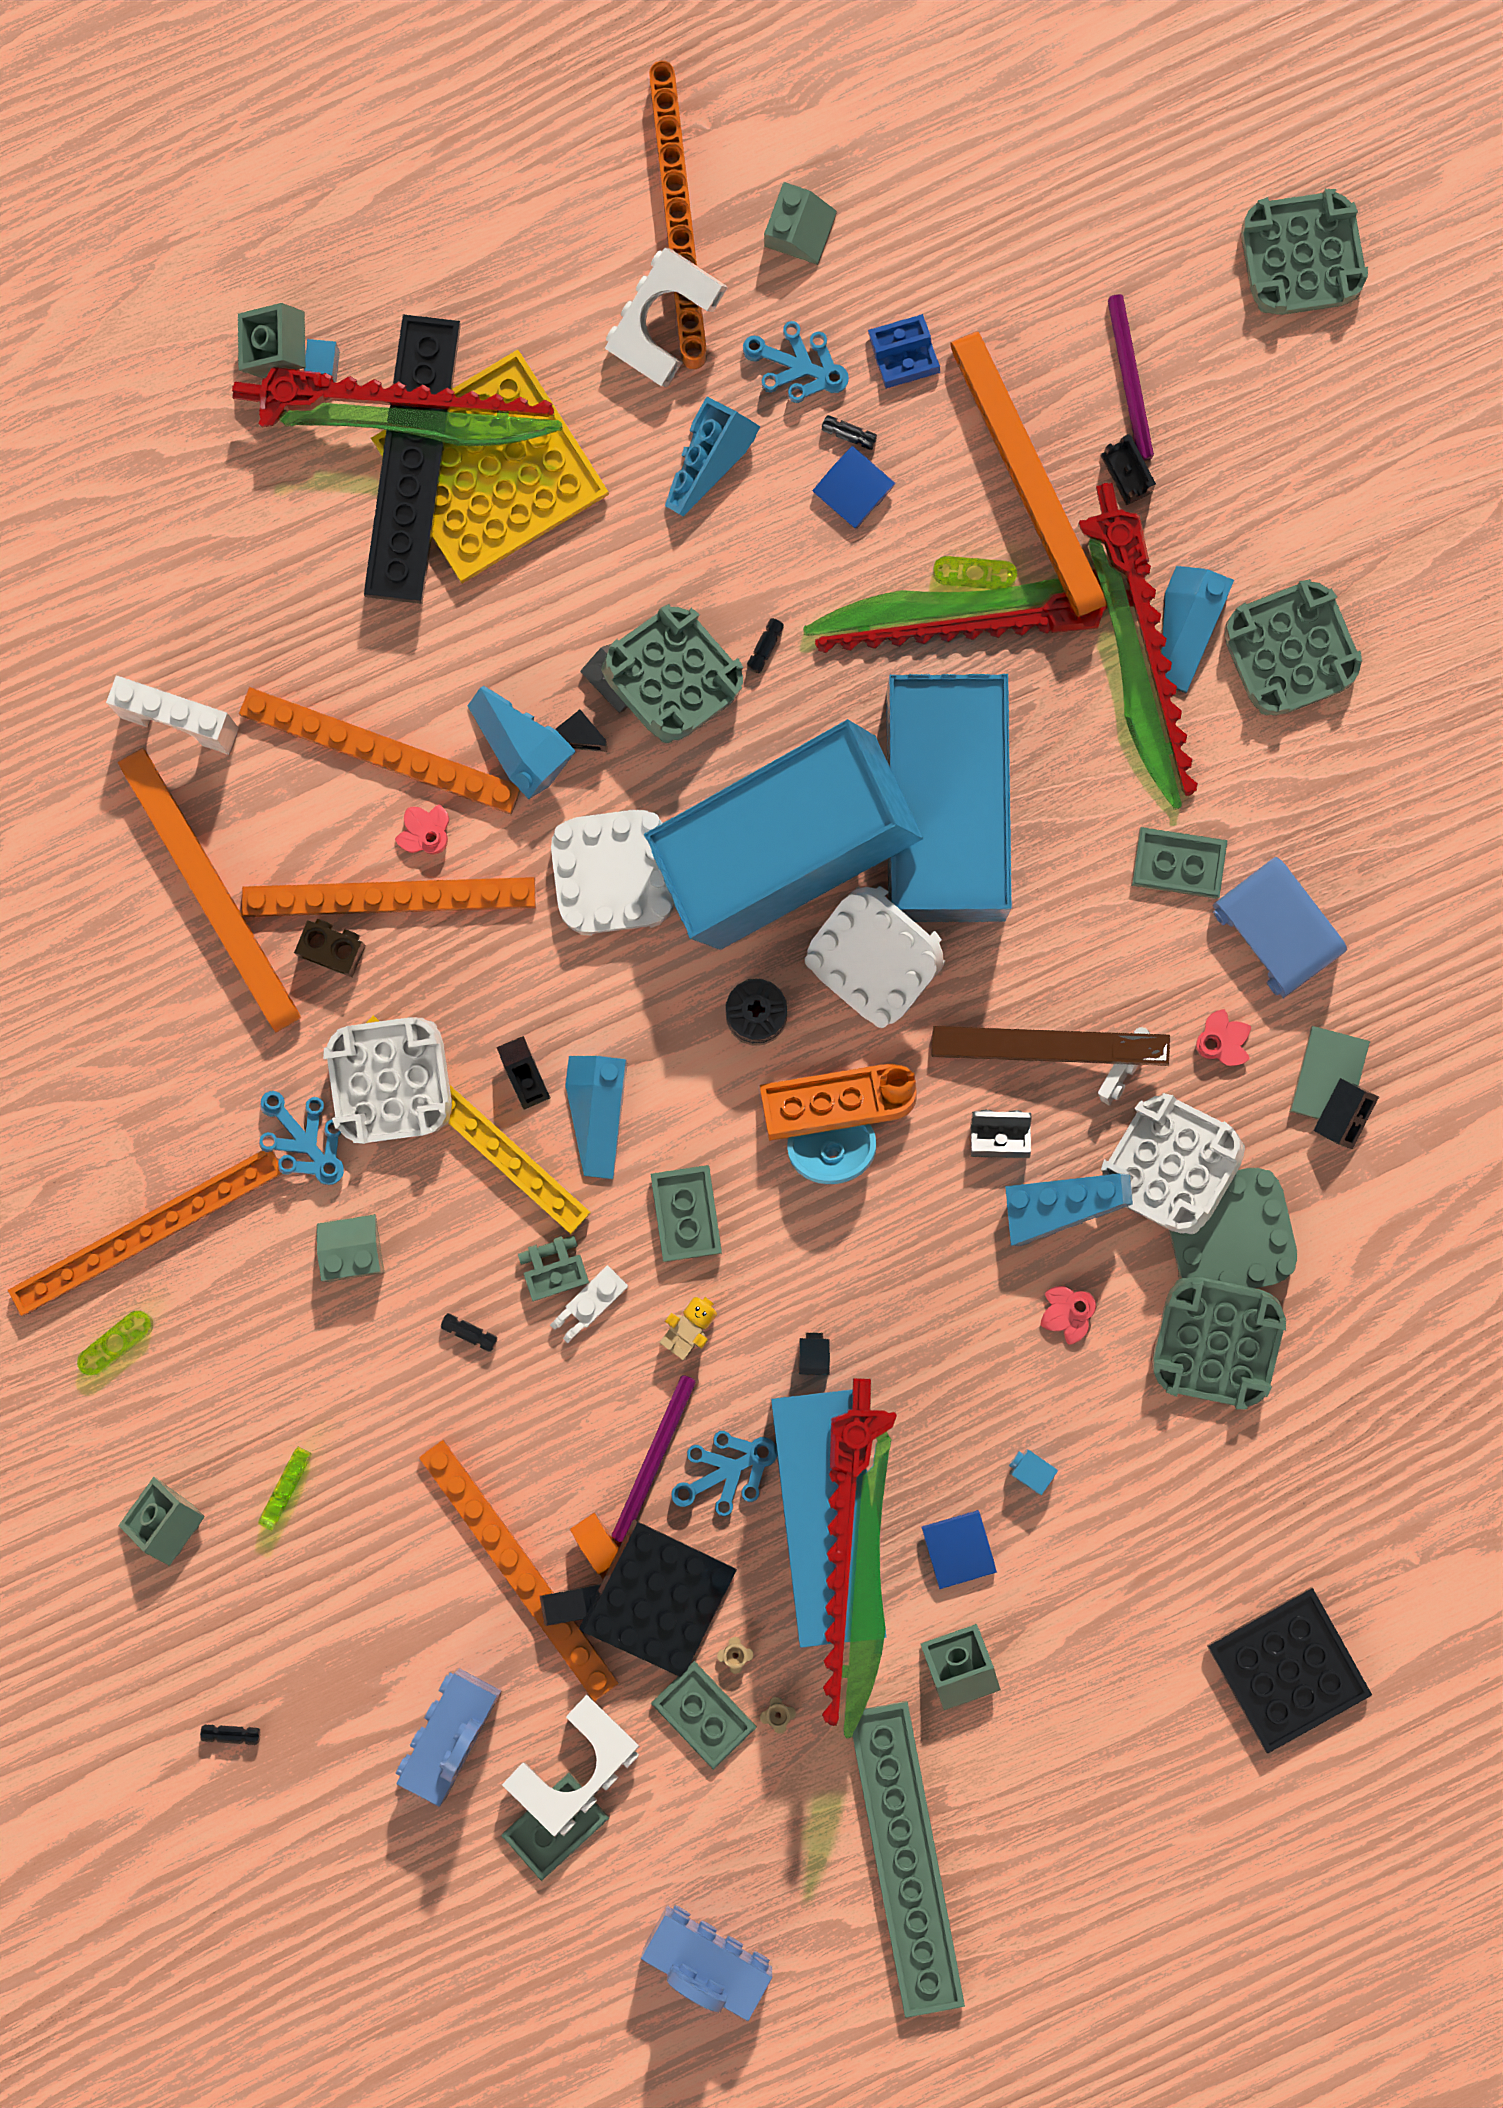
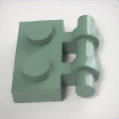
M574 1235L564 1239L560 1236L554 1238L552 1243L539 1247L536 1244L528 1247L527 1251L518 1253L521 1265L532 1262L534 1270L524 1273L533 1302L589 1283L581 1255L569 1258L567 1253L568 1249L578 1246ZM558 1253L560 1261L543 1266L541 1258Z

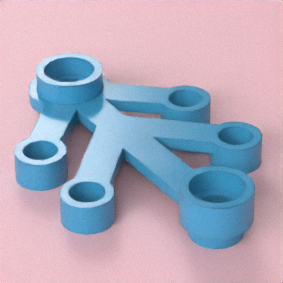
M789 321L784 325L783 335L789 340L796 357L765 345V341L759 336H750L743 343V354L748 360L756 362L766 358L791 368L779 374H765L762 377V388L766 392H775L779 386L806 375L817 378L804 386L794 383L789 387V399L794 403H800L805 397L824 389L830 393H839L848 385V372L841 365L834 364L827 348V337L823 332H814L810 337V347L817 351L823 367L811 362L800 337V326L795 321ZM793 327L797 330V333L790 335L787 333V329ZM821 338L824 343L822 345H815L813 340ZM751 343H758L760 347L757 350H751L749 345ZM837 374L840 379L833 382L829 379V376ZM773 379L776 383L774 386L769 387L765 384V381ZM799 389L802 391V395L794 397L792 391Z
M276 1091L265 1093L261 1098V1111L267 1116H276L295 1140L277 1138L273 1133L267 1132L260 1137V1148L265 1152L279 1150L306 1153L313 1160V1162L296 1161L291 1155H284L278 1162L279 1171L285 1175L291 1173L315 1175L319 1182L325 1185H333L339 1182L344 1173L343 1164L336 1157L338 1137L341 1135V1132L339 1130L333 1134L328 1131V1127L334 1125L333 1120H329L324 1127V1133L327 1136L325 1155L316 1146L319 1115L324 1108L323 1101L318 1097H312L306 1102L305 1110L308 1115L305 1132L285 1109L284 1098L280 1093ZM275 1098L278 1101V1105L270 1106L267 1100ZM311 1103H317L319 1104L320 1109L318 1111H312L309 1108V1105ZM271 1138L274 1144L267 1147L263 1144V1140ZM288 1160L293 1164V1167L284 1169L281 1163ZM326 1165H331L335 1171L332 1174H327L323 1168Z
M726 1431L717 1432L713 1440L718 1448L730 1447L747 1453L736 1460L706 1451L700 1445L691 1446L687 1451L688 1459L691 1462H704L720 1468L691 1484L685 1482L677 1484L671 1494L673 1502L681 1507L689 1506L695 1500V1495L726 1479L721 1498L715 1504V1510L719 1515L727 1516L733 1510L732 1500L741 1470L752 1464L749 1482L743 1487L741 1494L743 1499L748 1502L757 1500L759 1497L758 1487L764 1467L773 1464L778 1455L777 1446L771 1439L759 1437L753 1442L732 1437ZM720 1434H725L728 1437V1443L724 1446L717 1443V1437ZM761 1446L767 1447L769 1451L768 1456L765 1458H760L757 1455V1449ZM693 1448H699L702 1451L700 1459L695 1460L691 1457L690 1452ZM748 1487H753L756 1490V1496L752 1499L745 1496V1490ZM680 1489H687L690 1496L687 1500H681L678 1497ZM722 1501H726L730 1505V1509L726 1513H722L718 1509V1505Z

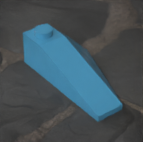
M706 396L692 422L690 431L693 433L689 447H684L681 455L685 458L682 470L678 471L674 476L665 506L684 517L747 452L761 426Z

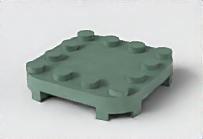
M1324 189V192L1319 194L1271 201L1266 197L1258 200L1248 211L1242 224L1241 238L1250 290L1261 312L1284 315L1339 307L1351 303L1360 295L1368 278V267H1365L1357 225L1356 215L1358 210L1354 202L1351 203L1345 196L1336 193V189Z
M1311 579L1299 581L1297 585L1248 604L1245 602L1235 609L1225 624L1224 635L1226 645L1249 699L1259 709L1261 714L1275 716L1287 714L1326 699L1349 688L1359 675L1362 663L1361 652L1357 651L1337 605V596L1332 588L1328 589L1321 583L1311 582Z
M670 604L661 607L656 615L622 639H616L610 646L601 666V671L609 686L641 723L664 743H671L673 740H680L690 735L716 716L736 699L743 684V666L738 658L733 661L697 620L700 614L692 608L686 610L680 607H670Z
M1261 1168L1238 1170L1211 1218L1197 1233L1187 1234L1169 1230L1179 1279L1203 1277L1251 1288H1260L1285 1280L1296 1268L1297 1248L1284 1192L1279 1180L1269 1170Z
M1189 1277L1177 1280L1166 1298L1153 1352L1152 1368L1157 1382L1166 1390V1393L1176 1397L1178 1394L1234 1405L1236 1409H1248L1247 1407L1259 1403L1264 1397H1268L1271 1391V1381L1283 1331H1286V1318L1280 1301L1272 1294L1260 1289L1203 1277Z

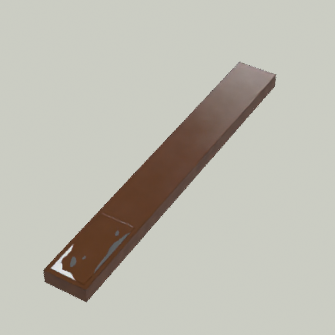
M933 1026L931 1055L932 1057L1169 1066L1170 1035Z

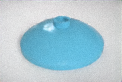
M867 1124L789 1137L787 1142L788 1156L792 1166L803 1177L821 1184H840L858 1177L871 1165L876 1154V1136L872 1126Z

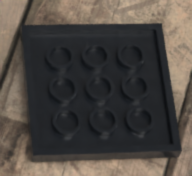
M634 1519L579 1629L590 1636L681 1677L687 1671L737 1569Z
M1312 1587L1207 1644L1210 1653L1267 1754L1372 1696L1371 1691Z

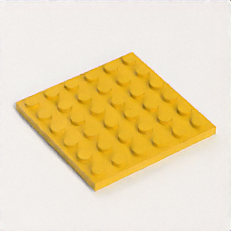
M518 349L452 389L458 398L473 391L479 394L480 400L483 401L494 394H498L504 398L505 403H510L519 397L528 400L529 406L532 407L543 400L552 403ZM552 405L554 414L549 417L449 410L432 538L461 584L609 495V491L554 405ZM387 428L371 437L382 458Z

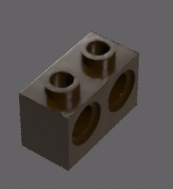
M317 919L315 923L307 920L294 953L302 959L353 978L366 946L359 940L360 935L344 929L343 933L332 930V924ZM317 934L324 935L325 941L323 945L319 948H312L310 945L312 937ZM342 945H350L352 947L351 955L345 959L339 958L337 955L338 949Z

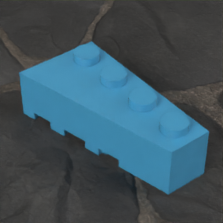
M1120 1173L1005 1186L1011 1246H1024L1032 1241L1048 1237L1056 1232L1133 1205L1131 1181L1128 1174Z

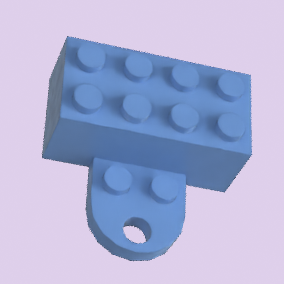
M460 1668L454 1674L450 1672L446 1675L439 1688V1692L443 1693L440 1701L435 1700L432 1702L424 1719L429 1721L426 1728L421 1727L410 1744V1747L414 1748L411 1755L407 1754L403 1758L395 1773L400 1776L396 1783L397 1785L439 1807L447 1798L502 1692L500 1689Z
M677 1905L673 1909L666 1906L643 1947L641 1959L666 1973L668 1984L694 2003L718 2013L724 2007L749 2021L772 1979V1966L768 1964L770 1960L756 1951L753 1954L746 1952L742 1949L743 1944L731 1936H727L724 1939L717 1935V1929L702 1920L700 1924L689 1918L691 1914Z

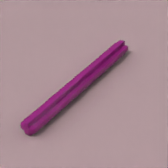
M1116 294L1108 298V307L1134 442L1143 460L1146 461L1153 458L1154 452L1124 297L1122 294Z
M682 1375L679 1379L612 1533V1538L622 1543L633 1520L637 1519L696 1383L693 1378Z

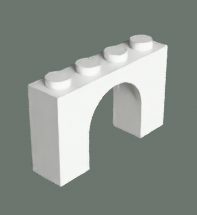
M664 248L663 251L659 250L652 259L651 266L653 268L649 275L643 276L637 284L636 291L638 293L634 300L628 301L621 312L623 318L619 325L613 326L606 337L608 343L605 349L660 386L668 387L683 362L658 346L650 337L646 324L650 306L661 295L669 292H678L704 310L714 312L728 287L672 249Z
M117 675L106 701L121 719L148 727L150 720L171 726L193 736L202 746L228 755L239 729L227 712Z
M588 1695L574 1707L566 1718L594 1747L597 1761L595 1772L590 1781L578 1790L560 1792L549 1787L523 1762L502 1784L554 1837L559 1833L565 1836L576 1824L573 1820L580 1810L586 1813L597 1801L594 1795L601 1788L607 1791L619 1778L615 1774L622 1765L628 1768L639 1756L636 1750L640 1746Z

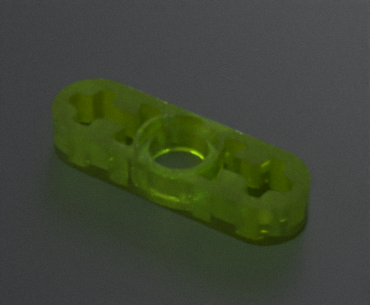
M942 556L934 564L933 577L942 585L1006 590L1014 585L1017 578V569L1009 561ZM944 564H948L950 570L958 571L959 565H964L961 573L962 579L957 578L959 572H950L948 577H944L943 572L938 571V569H942ZM971 566L980 567L983 571L982 578L979 580L970 579L967 576V569ZM988 567H992V574H999L1001 569H1006L1007 574L1012 576L1007 577L1006 582H1002L1001 577L995 575L991 576V581H986Z
M144 1311L129 1313L80 1353L77 1359L79 1370L83 1374L90 1376L101 1374L151 1333L153 1329L152 1317ZM135 1317L138 1319L144 1318L145 1322L142 1325L145 1329L143 1331L136 1329L129 1335L134 1337V1339L130 1342L129 1336L120 1329L124 1326L125 1330H129L135 1325L133 1321ZM115 1334L123 1339V1347L117 1352L111 1351L107 1345L108 1339ZM101 1345L103 1352L109 1355L110 1359L107 1360L106 1356H102L96 1361L98 1366L96 1369L93 1367L86 1368L85 1365L88 1363L86 1357L88 1355L91 1357L99 1355L101 1351L97 1347Z
M299 1446L295 1449L261 1514L258 1525L270 1531L275 1528L311 1458V1452Z

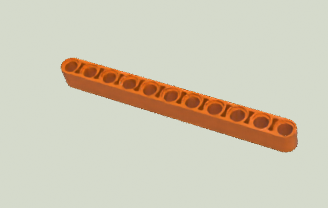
M660 60L651 66L649 77L668 247L697 266L675 70L669 62ZM661 75L669 77L665 82L656 80ZM667 102L672 104V107L662 109L659 105ZM668 129L676 132L673 136H664L662 134L663 131ZM668 157L679 159L674 164H669L665 161ZM672 184H679L682 187L678 191L668 189ZM675 211H681L685 214L679 219L671 216ZM680 238L688 241L684 246H677L674 242ZM674 292L681 359L687 368L699 369L705 364L707 359L702 308L692 301H683L680 298L682 294ZM691 320L695 321L698 325L693 329H687L683 326L684 323ZM691 348H697L701 351L696 357H691L686 352Z
M976 331L950 342L957 365L1076 616L1080 617L1106 606L1101 587L980 333Z
M141 748L118 761V765L275 1033L301 1019L302 1017L145 749Z

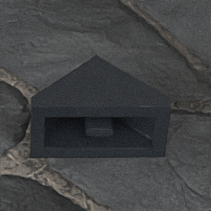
M580 709L555 729L573 749L607 752L606 739Z

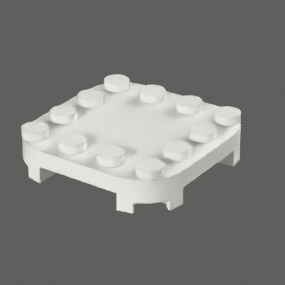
M646 810L612 812L576 817L556 827L552 837L551 854L557 901L561 917L570 929L581 935L592 936V934L648 926L652 928L661 925L670 916L675 907L674 900L668 891L664 877L644 836L645 833L663 823L657 814Z
M858 886L840 902L811 940L807 949L805 964L819 980L862 1017L872 1022L875 1026L884 1028L888 1024H893L910 1009L933 978L942 970L945 963L943 951L939 943L942 939L935 931L929 935L886 898L889 891L880 886L876 889L870 887L860 888Z
M408 1017L346 1026L338 1029L331 1036L327 1047L324 1048L323 1059H327L335 1111V1117L332 1120L335 1129H339L346 1138L352 1140L353 1143L365 1144L423 1136L436 1132L448 1124L452 1099L444 1043L440 1031L434 1022L423 1018Z
M1163 1093L1162 1096H1154L1144 1102L1141 1100L1134 1108L1137 1112L1109 1161L1104 1160L1101 1171L1103 1175L1120 1173L1130 1175L1133 1205L1126 1208L1168 1230L1178 1233L1195 1234L1211 1218L1240 1168L1244 1157L1245 1145L1236 1131L1225 1121L1221 1122L1177 1100L1173 1095Z

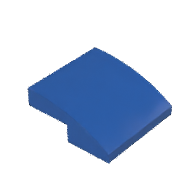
M923 314L868 330L885 389L940 373V365L933 349L931 335Z
M851 446L812 491L850 525L858 528L874 507L883 501L896 483L854 446Z
M979 1510L921 1527L939 1589L997 1573Z

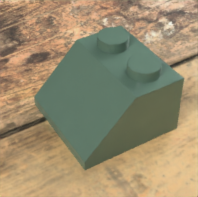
M783 182L764 233V247L818 265L837 211L813 192Z
M376 1214L317 1224V1256L321 1281L332 1282L384 1273Z
M153 1477L118 1526L144 1553L170 1566L173 1560L180 1554L193 1532L198 1529L205 1516L192 1503L159 1479Z
M977 1624L921 1643V1648L943 1710L1001 1691L994 1666Z

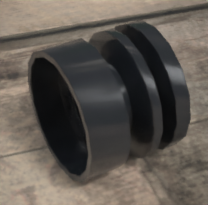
M748 979L738 984L728 996L725 1005L727 1025L731 1033L739 1041L752 1046L765 1045L774 1041L784 1030L787 1021V1001L782 991L772 982L763 979ZM755 1004H760V1009L765 1010L764 1013H759L758 1017H753L752 1011H748L749 1008H754Z

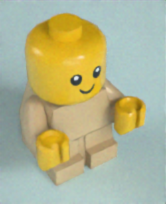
M694 1297L684 1309V1316L670 1313L664 1322L671 1328L659 1343L683 1361L695 1345L702 1349L708 1341L702 1330L707 1329L717 1316L716 1310L712 1308L714 1303L706 1297L703 1300Z

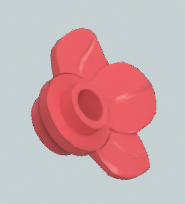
M441 805L435 806L429 813L420 807L407 808L404 814V823L407 830L395 837L397 844L410 853L423 850L428 854H438L444 851L448 843V835L445 830L449 823V816L446 810ZM437 835L435 841L428 842L432 836Z
M1225 1009L1215 1011L1207 1018L1205 1031L1197 1038V1051L1202 1057L1206 1059L1217 1058L1226 1066L1241 1065L1250 1059L1241 1045L1248 1038L1251 1026L1243 1022H1229ZM1207 1040L1215 1042L1216 1047L1214 1050L1206 1048Z
M1056 1286L1045 1292V1296L1051 1306L1044 1312L1041 1326L1050 1331L1063 1330L1067 1344H1075L1089 1330L1088 1319L1096 1311V1301L1090 1293L1085 1291L1073 1292L1066 1286ZM1076 1302H1084L1086 1305L1085 1311H1078L1076 1309Z

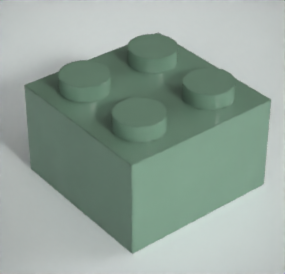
M278 303L238 313L239 371L264 378L267 377L273 367L295 370L306 368L305 311L284 303Z

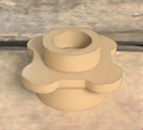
M732 1637L729 1640V1645L724 1650H720L717 1657L720 1662H725L730 1667L732 1673L738 1674L742 1671V1666L747 1661L753 1659V1651L746 1649L738 1637ZM733 1653H738V1657L733 1658Z
M773 1697L770 1700L768 1709L761 1713L760 1719L762 1723L769 1724L776 1733L781 1734L786 1731V1725L790 1719L795 1718L796 1711L793 1707L784 1705L779 1697ZM777 1712L781 1714L780 1718L775 1717Z

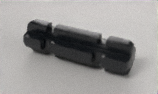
M830 415L824 418L822 431L831 435L836 433V437L856 445L861 443V447L872 450L877 441L875 433L868 430L863 432V428L843 420L838 422V418Z
M774 618L769 620L766 626L767 631H763L753 651L754 656L751 655L747 662L749 670L755 673L762 671L765 665L764 660L768 659L777 642V636H780L784 628V624Z
M447 1313L441 1322V1329L449 1333L454 1331L456 1332L455 1336L474 1345L478 1343L481 1345L480 1348L491 1352L497 1343V1336L489 1332L486 1334L482 1333L483 1329L465 1320L460 1322L458 1317Z
M207 1724L202 1726L200 1738L203 1742L217 1740V1743L241 1744L245 1742L247 1745H257L261 1735L259 1728L248 1727L246 1730L244 1727L222 1725L216 1728L215 1725Z

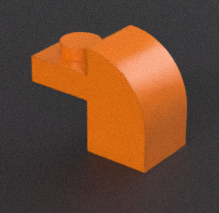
M594 1512L573 1526L570 1531L594 1570L604 1579L619 1548L607 1528Z

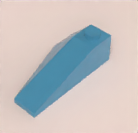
M1176 566L1165 592L1163 636L1167 639L1165 647L1161 649V654L1172 662L1171 670L1165 674L1166 678L1177 686V690L1187 693L1234 580L1208 569Z
M485 686L479 688L467 705L507 776L528 799L547 789L576 752L555 729L550 726L543 727L534 721V716L527 712L522 714L512 707L510 701Z
M569 1056L565 1085L584 1176L605 1179L614 1178L628 1064L626 1059L603 1056Z

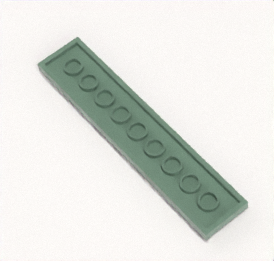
M908 1701L849 1711L848 1715L905 2018L965 2007Z

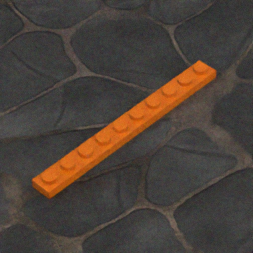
M251 687L247 691L239 712L241 717L510 815L520 794V789L509 781Z
M535 877L242 886V915L244 917L536 908Z
M262 1150L8 1289L20 1315L25 1316L279 1177L282 1173L278 1169L279 1160L274 1151L265 1152Z
M445 1440L440 1441L421 1455L419 1459L595 1702L618 1685V1680L575 1621L545 1626L540 1596L554 1593V1591Z

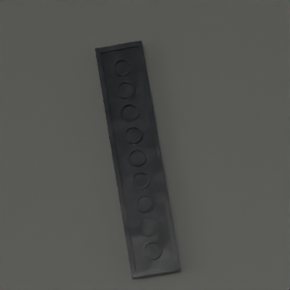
M403 314L393 384L400 382L406 386V390L409 392L421 385H425L431 389L430 392L434 395L446 388L452 390L461 329L460 321ZM390 405L364 588V596L367 598L423 604L449 409Z

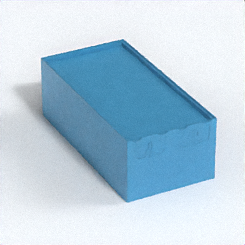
M1008 674L889 675L886 691L887 762L923 840L888 858V900L914 922H1005L1012 909Z
M848 719L644 834L657 866L664 877L668 891L672 895L679 916L687 929L689 938L720 950L923 840L876 736Z
M853 1389L771 1399L800 1648L831 1644L827 1642L824 1634L835 1619L831 1615L828 1616L825 1608L835 1595V1591L831 1588L829 1589L826 1579L836 1568V1564L829 1561L827 1552L837 1541L836 1537L830 1535L827 1526L838 1514V1511L834 1508L831 1509L828 1501L838 1488V1484L832 1482L829 1472L832 1470L830 1469L831 1418L846 1413L848 1409H852ZM867 1468L857 1476L844 1642L887 1638Z

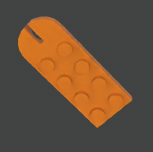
M882 1064L759 1085L769 1141L900 1119L913 1110L917 1101L914 1073L909 1068L896 1064Z

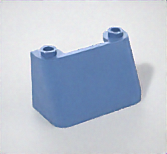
M1278 857L1272 858L1212 905L1215 908L1213 913L1216 919L1222 925L1226 923L1229 926L1234 925L1269 971L1267 985L1275 995L1280 994L1283 998L1347 951V946L1341 936L1288 867Z

